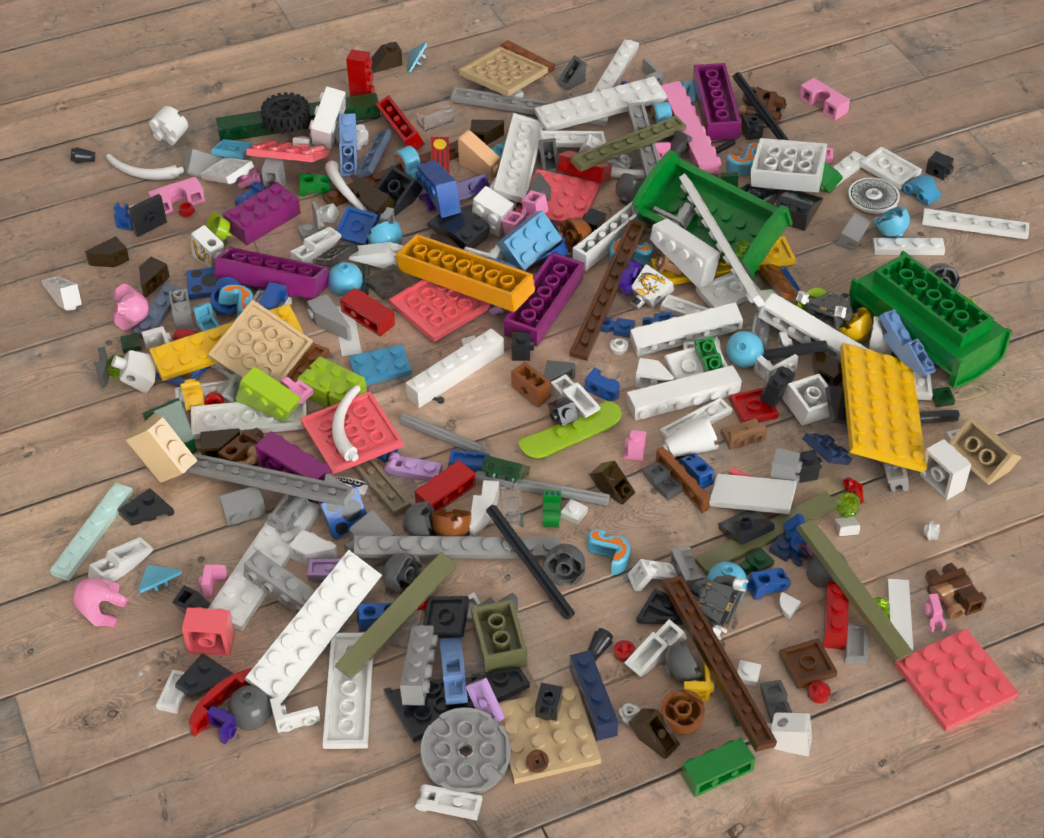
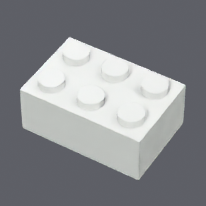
M326 86L325 92H321L319 99L321 103L319 106H316L314 113L316 117L314 120H311L309 129L311 130L310 137L312 138L313 145H323L325 148L331 149L339 129V114H344L346 109V98L344 91Z

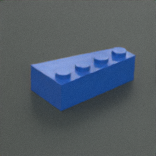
M436 160L417 165L416 178L422 184L440 216L443 218L461 213L456 180Z

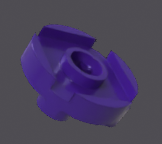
M630 260L627 263L630 266L628 270L624 269L621 275L619 288L622 291H619L620 294L629 296L633 292L631 287L644 268L643 265H640V262Z

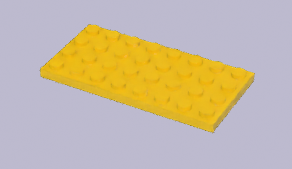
M842 343L840 346L850 453L924 473L927 464L924 459L925 450L913 370L906 366L899 358L852 344Z

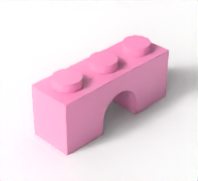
M812 78L800 87L799 99L809 105L817 102L824 103L823 113L833 120H837L848 113L850 99L819 80Z
M196 176L148 191L149 198L156 194L162 196L165 214L173 212L172 203L178 200L190 202L192 205L205 201L203 188Z
M531 190L521 200L522 212L510 211L501 221L505 236L534 212L543 210L546 214L549 211L545 194Z

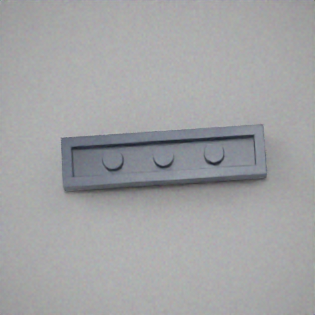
M389 128L376 134L356 173L359 178L362 179L374 174L376 165L380 162L379 159L385 152L386 145L390 142L392 131Z
M164 284L150 305L146 318L138 323L133 334L139 333V337L143 339V331L160 327L172 309L169 291L180 290L181 287Z

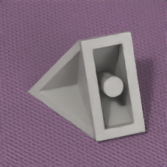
M195 149L186 150L182 153L186 173L201 178L199 173L222 159L221 157Z

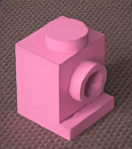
M631 430L630 437H626L624 459L643 462L647 432Z

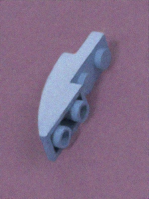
M339 114L341 177H351L352 173L356 175L358 171L356 114Z
M895 309L880 315L879 318L888 332L883 338L895 355L906 366L922 377L936 372L934 364L927 355L923 344L918 338L915 340L911 339L909 332L904 327Z
M461 637L439 639L446 705L468 703Z

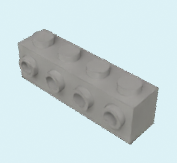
M259 550L244 563L243 576L296 614L316 591Z
M412 625L400 683L402 705L425 704L426 693H429L430 690L429 678H432V662H435V648L438 647V635H434V626Z

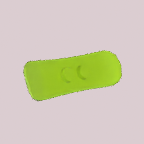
M606 401L599 404L601 409L586 418L578 415L579 419L564 426L558 424L519 439L518 445L523 453L530 458H546L576 443L609 430L619 422L622 412L617 404L612 401Z

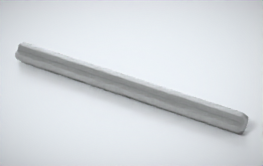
M479 470L475 474L476 482L483 483V480L499 481V486L540 494H543V490H561L562 498L606 506L610 502V495L606 493L523 479V481L517 479L516 483L506 481L505 476L498 475V478L486 476L487 472Z

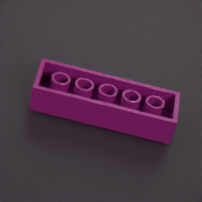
M726 63L694 65L693 84L706 136H709L710 140L739 139L741 120Z
M229 247L215 258V278H234L242 286L250 285L256 289H266L270 282L287 286L289 296H302L308 300L316 298L328 287L329 267Z
M552 252L533 278L535 291L515 312L510 311L504 319V336L512 338V332H530V340H534V346L537 347L583 280L584 263Z

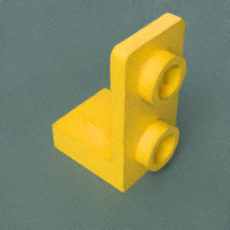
M196 379L185 380L184 384H180L184 394L186 412L191 411V406L205 405L203 388L200 381L196 382Z
M702 659L703 682L696 680L684 681L683 689L695 692L703 701H709L710 693H714V679H710L711 672Z

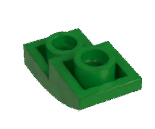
M713 336L694 341L695 349L704 372L724 367L721 355L717 353Z

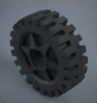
M284 92V95L277 93V96L271 95V98L268 97L263 102V105H261L263 124L270 131L274 130V133L280 131V134H284L285 131L289 134L292 130L297 132V129H303V126L306 127L310 121V108L307 99L303 96L300 97V94L294 95L293 92H290V94Z

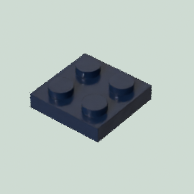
M806 433L802 438L828 463L849 465L852 461V458L847 455L848 451L841 446H837L834 443L835 440L827 434Z

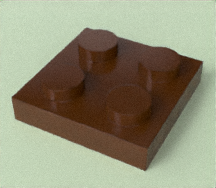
M819 638L779 650V656L797 689L808 686L814 681H824L837 677L838 671Z

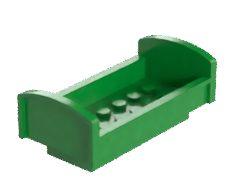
M669 150L650 171L632 201V207L638 220L643 223L647 221L654 225L664 220V218L655 213L653 210L654 206L677 217L679 209L684 206L685 202L691 204L687 198L689 193L686 194L680 186L682 182L679 177L685 173L703 199L750 279L754 280V273L785 228L793 224L789 209L783 205L778 208L680 159L676 152ZM696 213L685 230L719 251L716 246L717 240L714 241L708 233L711 231L710 228L707 229L701 221L704 218L702 216L699 217ZM723 252L720 254L719 259L726 263V261L723 258V256H725V253Z
M901 251L900 256L856 280L853 278L849 290L850 307L856 309L863 306L875 317L895 309L904 327L909 332L911 339L915 340L918 338L929 358L950 374L948 384L954 389L976 380L1005 357L1013 331L998 324L992 316L905 251Z

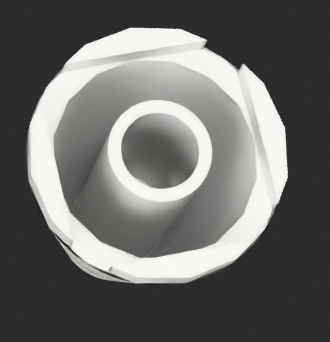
M701 413L664 440L665 444L662 447L671 452L674 457H680L692 453L719 449V444H714V441L717 440L710 421L703 419L706 415Z

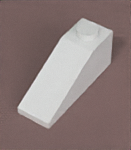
M392 242L354 246L349 260L400 273L396 253L404 246Z
M60 276L41 280L42 285L59 307L70 311L76 309V306L82 305L76 283Z

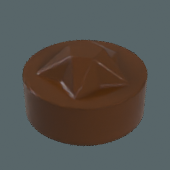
M533 750L527 755L525 764L530 772L539 774L548 767L549 758L544 751Z

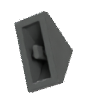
M575 55L557 80L567 90L586 81V63Z
M555 138L539 140V162L542 170L559 172L557 171L558 154Z
M537 172L526 195L533 190L545 194L546 200L550 201L551 186L541 173Z
M547 360L544 377L551 382L565 374L571 380L575 378L574 363Z

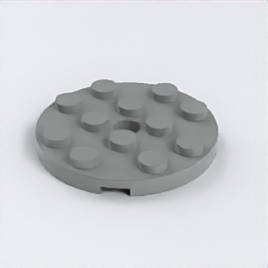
M456 708L439 715V718L427 727L422 738L420 754L424 771L435 785L451 791L476 795L491 789L502 779L510 761V741L504 727L491 718L490 714L474 708ZM462 747H469L472 753L465 757L459 750Z

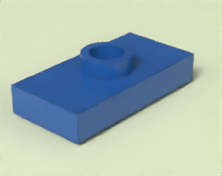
M451 450L448 466L460 460L472 471H482L484 456H490V453Z

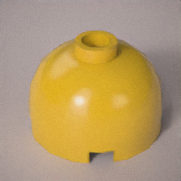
M858 308L857 313H852L851 321H845L837 331L854 341L862 342L866 340L873 325L872 317L866 308Z

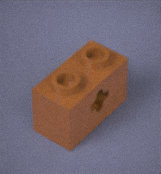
M526 362L511 371V387L537 407L551 397V381Z

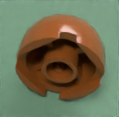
M570 218L563 220L560 224L559 232L563 233V237H565L564 243L568 248V252L573 253V247L592 233L589 224L581 218Z
M446 509L435 510L432 512L431 517L432 528L438 536H465L470 530L472 514L470 511L453 509L450 512H446Z
M683 689V692H676L674 690L668 693L661 702V715L671 732L677 735H688L699 729L704 720V702L695 692Z

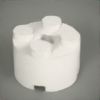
M164 106L150 120L149 125L156 140H164L170 145H174L188 129L184 116L180 117L176 109Z

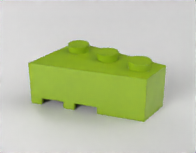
M256 366L241 380L236 398L237 402L283 422H286L298 409L301 400L300 396Z

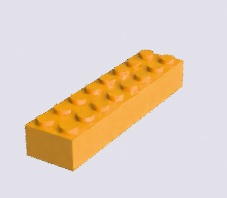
M416 234L396 253L399 271L515 312L535 291L533 274L419 234Z

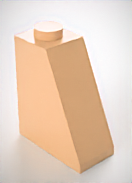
M467 130L458 138L459 165L480 175L486 173L487 178L492 179L497 175L501 158L475 134Z

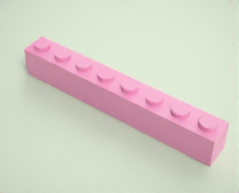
M680 81L661 85L667 95V101L664 102H669L671 105L672 117L677 115L686 124V129L682 132L692 137V141L688 143L686 150L694 166L708 173L719 174V167L721 166L720 157L716 156L715 147L711 146L710 137L706 136L705 127L701 126L700 117L696 116L695 106L691 105L690 96H687L685 86L682 87Z

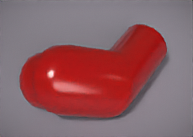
M850 477L843 480L844 488L853 495L855 504H862L864 502L862 485Z

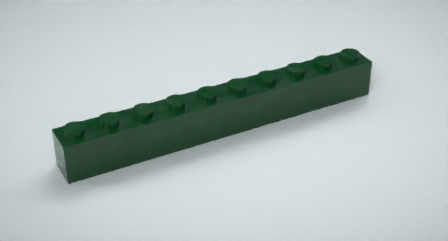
M371 93L346 97L344 114H356V121L381 117L380 111L376 106V103L379 102L377 94ZM321 102L309 103L310 121L301 130L309 129L311 120H314L316 117L314 115L316 106H319ZM261 111L216 118L220 141L223 139L240 140L278 134L274 133V130L270 131L265 127Z

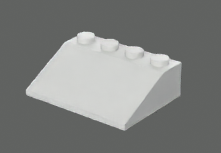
M760 138L751 168V187L819 193L827 144Z

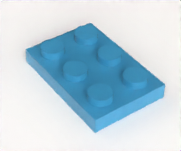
M403 344L349 356L352 371L365 377L366 385L412 375Z

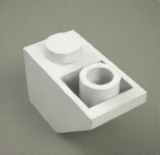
M304 529L289 545L291 559L307 567L309 559L338 558L337 546L333 542L326 541L315 533H310Z

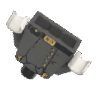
M798 292L796 300L808 306V313L835 330H838L845 321H851L852 308L850 307V296L847 293L837 295L827 292L820 297L811 298L806 292Z
M732 575L717 576L714 580H708L705 587L695 582L691 588L692 594L699 598L697 603L719 640H722L720 638L721 631L727 633V629L723 627L729 626L743 593L746 591L742 585L744 582L748 583L747 579Z

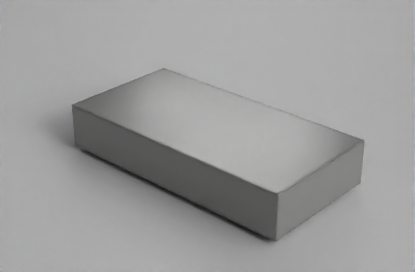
M848 624L845 663L867 665L868 626Z

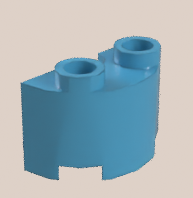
M926 174L917 176L902 188V191L910 196L915 194L918 201L926 206H930L941 198V191H938L935 186L936 181Z

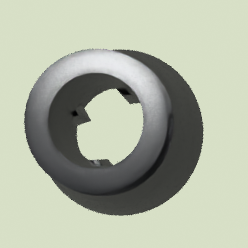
M79 147L71 148L72 162H95L96 152Z
M599 628L598 631L594 632L588 647L595 661L613 643V635L603 628Z

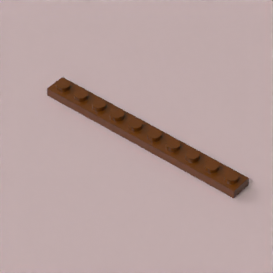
M458 140L449 143V161L459 157ZM431 151L419 155L421 164L431 161ZM401 163L394 165V167L405 173ZM389 168L362 179L376 187ZM354 183L347 184L354 195L359 198L360 195ZM338 189L322 194L323 200L327 205L334 203L337 207L349 202Z
M629 220L570 349L571 357L585 361L588 360L619 290L621 275L624 269L628 270L629 268L627 263L633 259L645 232L646 224Z
M682 576L663 579V589L755 752L774 748L777 740Z

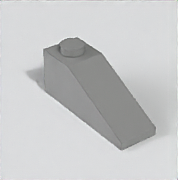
M327 294L307 301L308 309H306V313L310 320L312 319L317 326L348 341L351 340L349 324Z

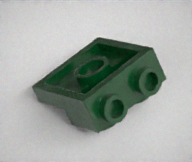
M485 455L481 470L487 472L486 476L498 478V475L505 476L506 481L516 483L517 479L523 481L524 474H529L531 466Z

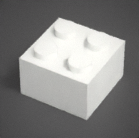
M485 186L473 199L472 213L479 215L491 225L489 232L499 237L504 232L501 221L510 211H513L514 204Z
M820 374L788 383L782 399L802 426L830 417L825 391L828 385Z
M945 439L927 448L924 455L927 468L924 473L920 472V476L948 500L965 489L972 464Z

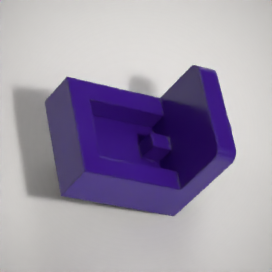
M211 706L207 712L210 725L220 729L218 731L220 741L226 744L236 734L235 717L223 708L218 709Z

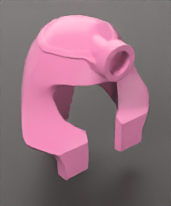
M122 284L113 291V300H120L119 303L115 304V312H113L112 321H114L117 327L121 330H127L146 318L149 311L148 302L136 289L127 284Z
M102 578L84 579L76 585L73 591V603L94 626L114 628L118 620L117 617L100 612L99 603L101 601H109L113 605L124 608L128 598L119 593L120 585L118 583Z

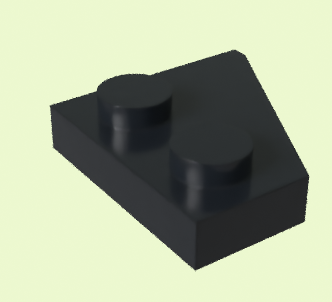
M151 488L118 510L119 515L131 526L141 524L144 521L156 520V516L168 513V516H172L175 514L174 509Z
M655 588L636 618V622L642 624H665L668 620H671L676 625H683L667 594Z
M202 653L175 683V688L194 699L201 696L204 692L211 690L219 682L234 673Z

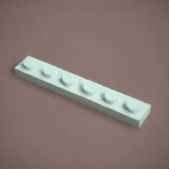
M114 483L50 569L51 575L67 581L72 578L119 514L118 510L133 495L132 488Z

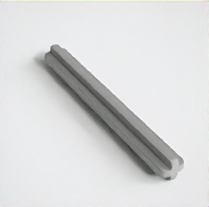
M402 413L399 417L401 424L464 450L482 453L485 451V446L409 414Z

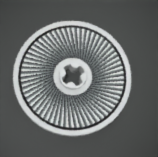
M863 178L855 181L850 186L848 198L857 209L867 213L880 214L896 207L899 203L900 194L898 189L886 180Z

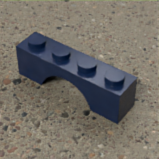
M591 650L570 655V672L575 685L581 689L585 699L589 723L596 741L617 736L618 720Z

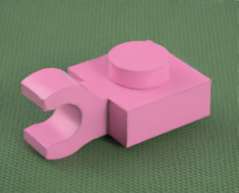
M287 376L280 380L286 388L301 397L300 405L313 395V389L300 380L293 382Z
M929 594L927 603L924 604L925 615L929 616L930 619L928 629L931 633L934 632V625L940 626L942 632L945 631L946 622L942 617L943 610L938 594Z

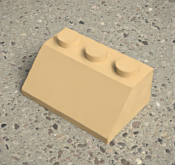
M155 413L124 439L160 483L183 474L197 462L196 458L166 420Z
M973 417L967 420L949 442L955 450L968 459L972 464L970 469L988 485L1010 472L1022 458L984 423Z

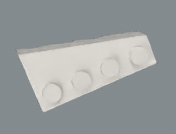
M668 218L653 225L650 240L699 289L713 282L721 254L719 251Z

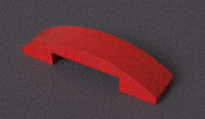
M253 668L239 671L225 678L203 696L193 710L188 722L191 734L194 737L210 724L207 712L211 706L218 708L238 688L251 685L245 678Z

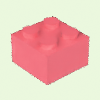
M187 607L182 632L188 653L230 656L235 638L230 610Z

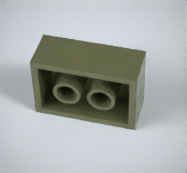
M513 599L471 607L472 625L485 674L493 673L495 670L527 666V648Z

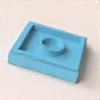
M223 139L211 149V155L244 159L247 156V148L252 147L254 143Z

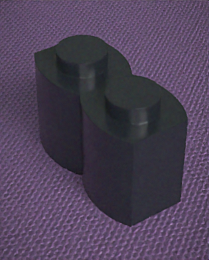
M784 366L779 367L775 374L769 378L760 395V400L771 407L776 406L780 398L783 397L788 383L793 381L795 373Z

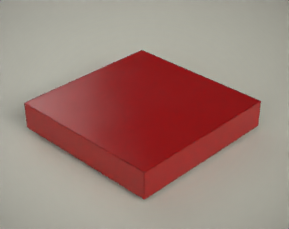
M765 387L729 395V401L740 423L757 419L759 423L778 419L779 413L776 407H771L760 400V395Z

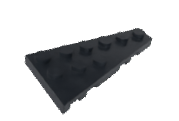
M520 667L495 670L492 674L480 675L479 673L471 674V677L465 678L466 686L472 682L487 678L497 702L530 688V682ZM443 679L430 681L429 693H426L424 705H402L400 689L384 688L385 696L413 743L423 738L427 727L439 718V715L456 708L475 709L468 691V703L446 705Z

